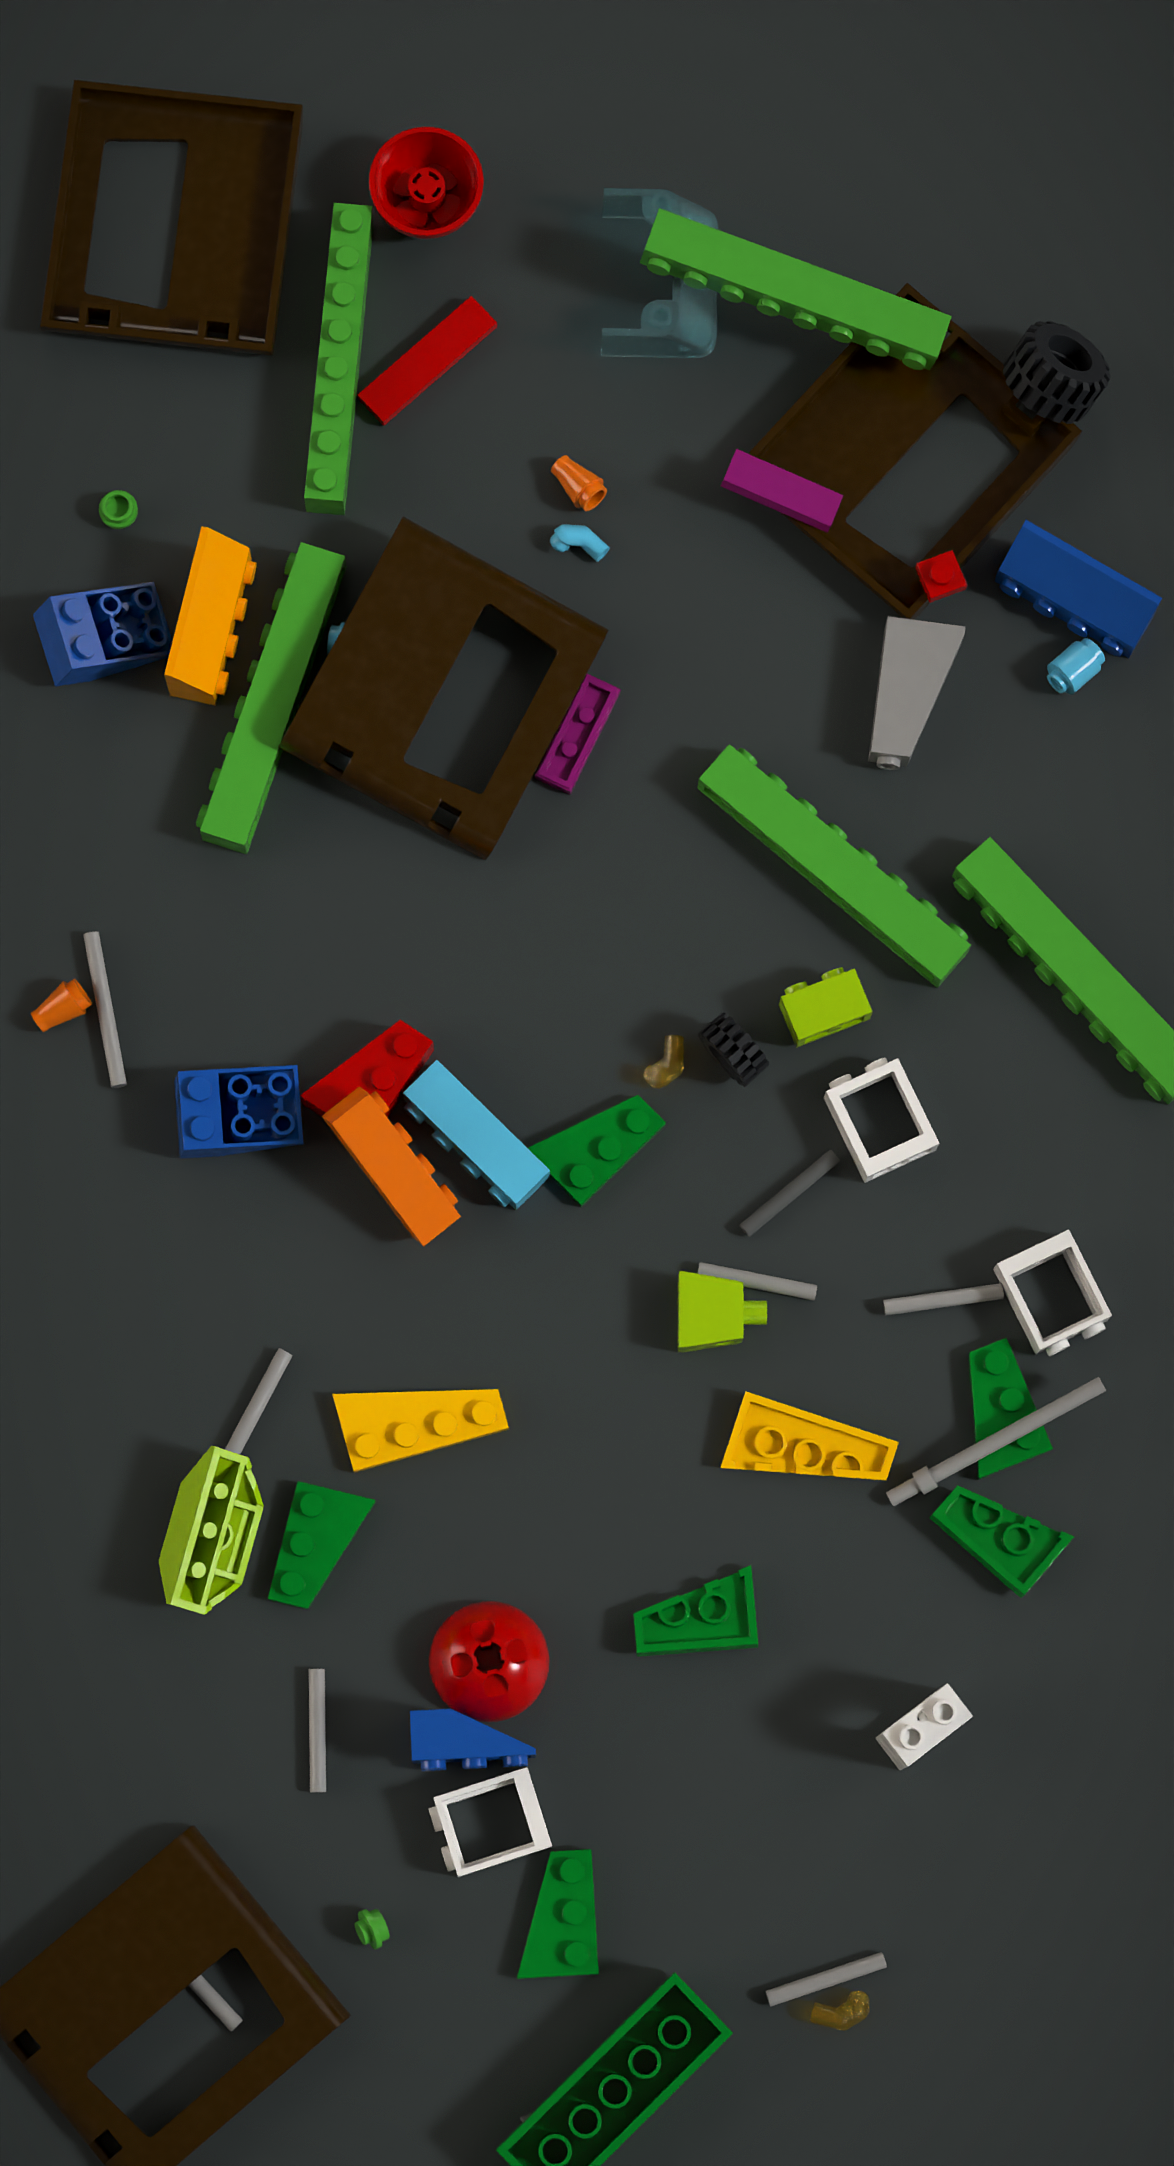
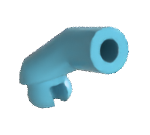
M562 524L554 529L555 534L550 538L551 546L558 552L567 551L570 545L580 546L596 562L601 560L610 549L590 528L584 525Z

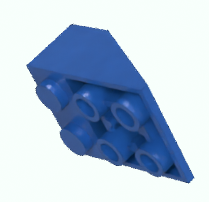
M154 582L49 596L33 614L55 687L93 681L168 658L173 642Z
M297 1065L177 1072L174 1085L180 1159L218 1157L303 1144Z
M453 1709L410 1711L413 1764H421L422 1771L446 1770V1762H462L463 1769L487 1768V1760H503V1767L528 1766V1758H536V1748Z

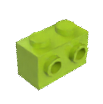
M843 967L836 968L824 973L821 976L822 981L808 986L806 981L784 990L786 995L781 996L779 1007L796 1048L870 1020L873 1011L855 968L844 972Z

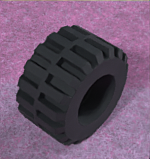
M1039 321L1027 329L1004 363L1003 375L1006 377V384L1013 390L1014 396L1023 402L1028 409L1033 410L1043 418H1049L1053 422L1060 423L1062 421L1066 424H1072L1074 421L1079 422L1082 420L1108 385L1110 380V373L1108 371L1110 368L1104 360L1103 354L1081 333L1063 324L1059 325L1052 321H1047L1046 323Z

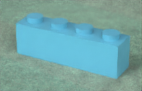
M438 1060L403 1092L404 1101L407 1103L403 1107L404 1110L418 1124L425 1120L435 1130L432 1134L434 1140L447 1152L453 1148L463 1158L460 1162L461 1166L474 1179L477 1180L482 1176L492 1186L488 1190L490 1195L504 1208L510 1204L517 1210L550 1177V1170Z

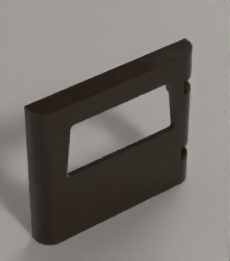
M74 80L40 324L41 330L197 348L225 349L233 352L272 356L276 341L302 138L303 105ZM109 141L185 142L188 144L168 301L164 309L101 297L85 292L104 145ZM90 319L109 321V326L90 324ZM209 332L228 334V339L208 337Z
M906 283L896 294V296L942 312L909 283ZM950 320L947 329L950 335L943 341L938 358L931 370L909 368L900 359L889 355L884 357L874 355L868 352L865 346L851 342L748 453L843 495L828 533L788 515L781 514L904 619H916L930 604L915 567L908 566L850 526L846 519L960 396H965L1018 451V455L921 561L953 550L960 569H962L1065 457L1082 433V430L1074 423L1066 424L1062 421L1057 423L1038 414L1031 420L1018 409L1022 402L1014 396L1013 390L1005 382L1006 377L1003 375L1004 364L952 320Z
M403 516L278 748L486 861L502 835L609 630ZM490 605L554 649L556 656L484 792L478 794L407 764L404 761V756L483 608ZM330 748L351 758L344 771L324 761ZM438 806L457 816L452 829L431 819Z
M195 1825L174 1839L0 1987V2037L105 2166H177L352 2016ZM237 1948L284 2017V2023L154 2136L149 2137L89 2079L88 2071L230 1949ZM26 2030L41 2047L31 2057L16 2040ZM106 2130H109L123 2147L113 2157L97 2139Z

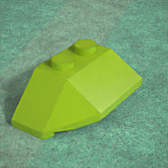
M211 1446L180 1483L159 1557L166 1604L205 1615L213 1606L224 1600L242 1585L264 1508L257 1482L251 1471L252 1465L249 1457Z

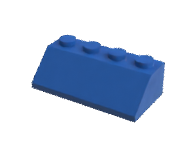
M1025 520L995 578V582L1000 584V589L1013 598L1023 597L1033 603L1034 609L1040 614L1049 618L1056 616L1066 622L1068 629L1081 637L1089 635L1101 642V647L1109 654L1117 657L1123 655L1128 659L1152 621L1162 600V597L1028 520Z

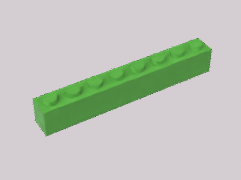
M334 203L304 494L306 512L345 515L374 225L373 208L368 205Z
M661 208L658 210L639 262L647 266V269L654 274L661 276L670 274L683 279L684 283L692 288H708L720 293L722 298L730 302H746L756 306L757 310L765 315H781L792 319L795 325L803 329H819L829 333L830 337L836 341L857 343L865 346L866 350L874 355L895 357L902 360L903 364L916 370H931L938 358L952 317Z
M301 542L297 553L291 552L288 557L284 574L289 577L285 589H277L272 604V610L276 611L272 625L266 623L261 634L259 646L264 647L260 660L254 659L247 675V682L251 683L247 697L241 695L238 700L234 718L239 720L235 732L228 731L221 752L226 755L222 769L215 768L210 780L209 790L214 791L209 805L203 804L198 814L196 826L201 828L200 834L203 841L243 854L248 853L283 752L278 746L296 715L347 568L344 555Z
M729 744L699 778L697 789L938 988L967 955L971 944L966 941L968 939L967 934L954 923L947 925L936 916L938 911L930 902L924 898L917 900L906 891L908 886L897 875L891 872L887 875L876 866L878 862L871 853L861 847L856 850L846 841L847 835L837 825L831 822L826 825L816 816L817 810L807 800L801 797L796 800L785 791L787 785L778 776L771 772L766 775L755 766L757 760L743 748L736 750Z
M989 837L955 868L952 877L956 880L953 884L957 891L965 899L970 900L973 898L982 908L980 913L986 922L995 929L1000 927L1010 937L1007 940L1010 947L1019 956L1024 957L1027 955L1037 966L1034 970L1039 978L1048 986L1054 984L1064 994L1061 997L1062 1001L1074 1014L1082 1013L1091 1023L1089 1029L1100 1042L1106 1043L1108 1041L1118 1052L1116 1057L1122 1066L1129 1072L1135 1070L1146 1081L1143 1083L1146 1091L1155 1100L1160 1101L1163 1099L1169 1105L1174 1100V1030L1002 848Z

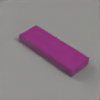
M736 449L721 483L723 488L827 533L843 498V495L738 449Z
M586 674L535 774V779L569 795L571 794L621 693V689Z

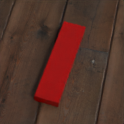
M470 296L357 395L358 400L385 426L497 328V322Z

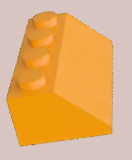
M201 526L164 676L170 696L216 706L218 694L225 695L227 690L229 672L224 670L227 658H234L237 650L238 635H233L236 621L243 622L248 600L242 597L245 585L253 584L257 563L252 561L249 547L208 527Z

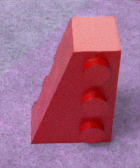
M399 1020L301 1094L302 1105L322 1117L355 1089L361 1087L369 1094L376 1091L390 1109L385 1113L388 1118L403 1097V1092L412 1084L433 1053L434 1042L407 1023Z

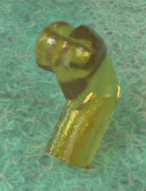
M680 1035L665 1036L664 1057L653 1066L648 1065L643 1073L644 1080L651 1087H666L682 1074L684 1069V1037Z
M857 1990L851 1992L848 2000L837 2008L815 2002L810 2022L842 2031L848 2030L866 2019L870 2012V1999L865 1992Z

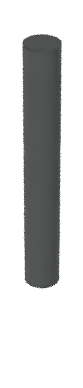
M828 1150L739 1225L741 1230L748 1237L753 1235L837 1165L840 1160L832 1150Z

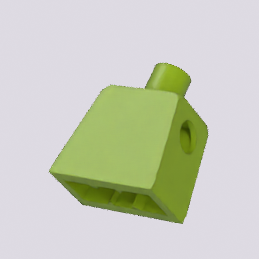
M679 1271L678 1352L684 1353L742 1343L744 1325H767V1301H744L743 1282Z

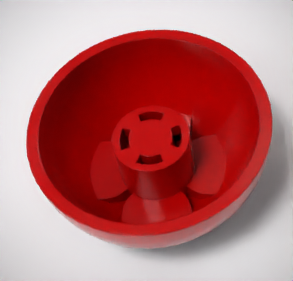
M436 127L411 128L390 138L377 152L369 173L371 198L380 216L393 229L418 239L444 237L464 226L473 216L480 203L484 185L482 166L471 146L458 135Z
M497 1601L472 1603L450 1615L435 1634L429 1654L430 1676L437 1693L451 1709L480 1722L503 1721L525 1711L540 1695L549 1672L548 1646L538 1625L522 1610L507 1603ZM492 1645V1649H486L484 1651H481V1649L483 1650L485 1648H491Z

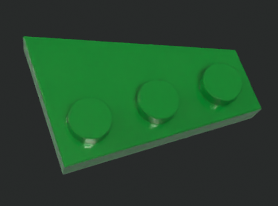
M636 1095L528 1147V1149L550 1170V1177L582 1207L666 1125V1122L639 1095Z
M1007 1337L969 1352L974 1440L976 1444L1037 1409ZM1044 1426L978 1460L976 1466L977 1480L1053 1450Z
M297 1481L268 1600L308 1610L343 1552L356 1535L367 1514L375 1505L376 1500Z
M958 1485L929 1517L1020 1598L1029 1591L1075 1537L1066 1532H1058L1040 1524V1521L1029 1516L1023 1517L1003 1508L1002 1504Z
M751 1565L720 1580L716 1579L708 1582L703 1587L689 1593L674 1596L635 1612L633 1619L636 1656L758 1648Z
M592 1849L550 1852L517 1979L599 1974Z

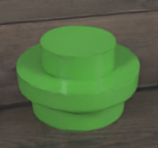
M115 490L107 493L101 499L99 514L101 520L108 527L123 529L135 521L138 515V506L131 494L126 491Z
M363 1909L359 1911V1921L355 1922L354 1925L360 1941L363 1945L370 1944L375 1950L382 1947V1942L390 1937L382 1914L378 1909L371 1911Z

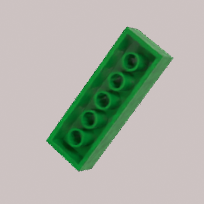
M673 1972L496 2148V2151L510 2166H601L733 2032Z

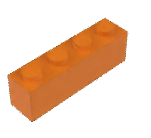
M358 1087L326 1112L322 1118L411 1236L422 1246H425L461 1217L454 1207L458 1200L444 1183L438 1186L431 1177L435 1169L422 1153L416 1156L410 1149L408 1144L413 1141L399 1122L393 1125L387 1118L385 1113L390 1109L376 1091L369 1094L361 1087Z

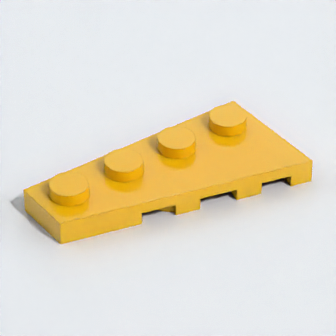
M498 1389L332 1394L354 1473L509 1430Z
M745 1391L720 1468L887 1480L899 1442Z

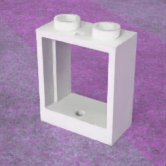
M886 1058L876 1060L865 1067L866 1073L852 1079L851 1075L847 1074L829 1083L830 1089L826 1091L824 1096L828 1109L864 1183L936 1151L940 1144L898 1058L890 1062ZM892 1076L920 1135L869 1158L841 1099Z
M1069 1230L997 1263L993 1269L1036 1355L1046 1350L1048 1356H1052L1070 1347L1068 1342L1070 1338L1082 1333L1084 1339H1087L1106 1329L1104 1322L1108 1321L1112 1316ZM1063 1254L1093 1315L1043 1338L1013 1277Z
M947 1683L875 1739L897 1768L902 1770L910 1766L971 1719L973 1715Z
M527 1767L433 1797L436 1806L428 1808L435 1832L444 1830L448 1846L441 1848L447 1871L456 1869L458 1877L552 1847ZM515 1783L533 1842L465 1864L447 1805Z

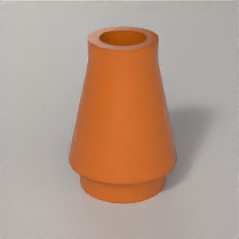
M567 455L560 457L551 468V473L556 476L576 508L582 507L585 511H590L604 499L607 488L603 485V479L577 464Z
M74 978L68 983L63 981L30 1014L41 1031L45 1032L54 1026L86 1014L85 1009L91 1006L92 1002L83 987Z

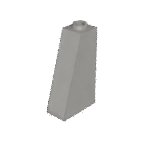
M888 616L884 630L868 762H875L877 767L885 770H898L900 766L907 767L961 646L965 634V626Z

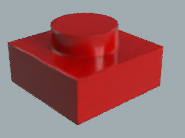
M953 550L916 563L915 569L929 603L966 590L967 583Z

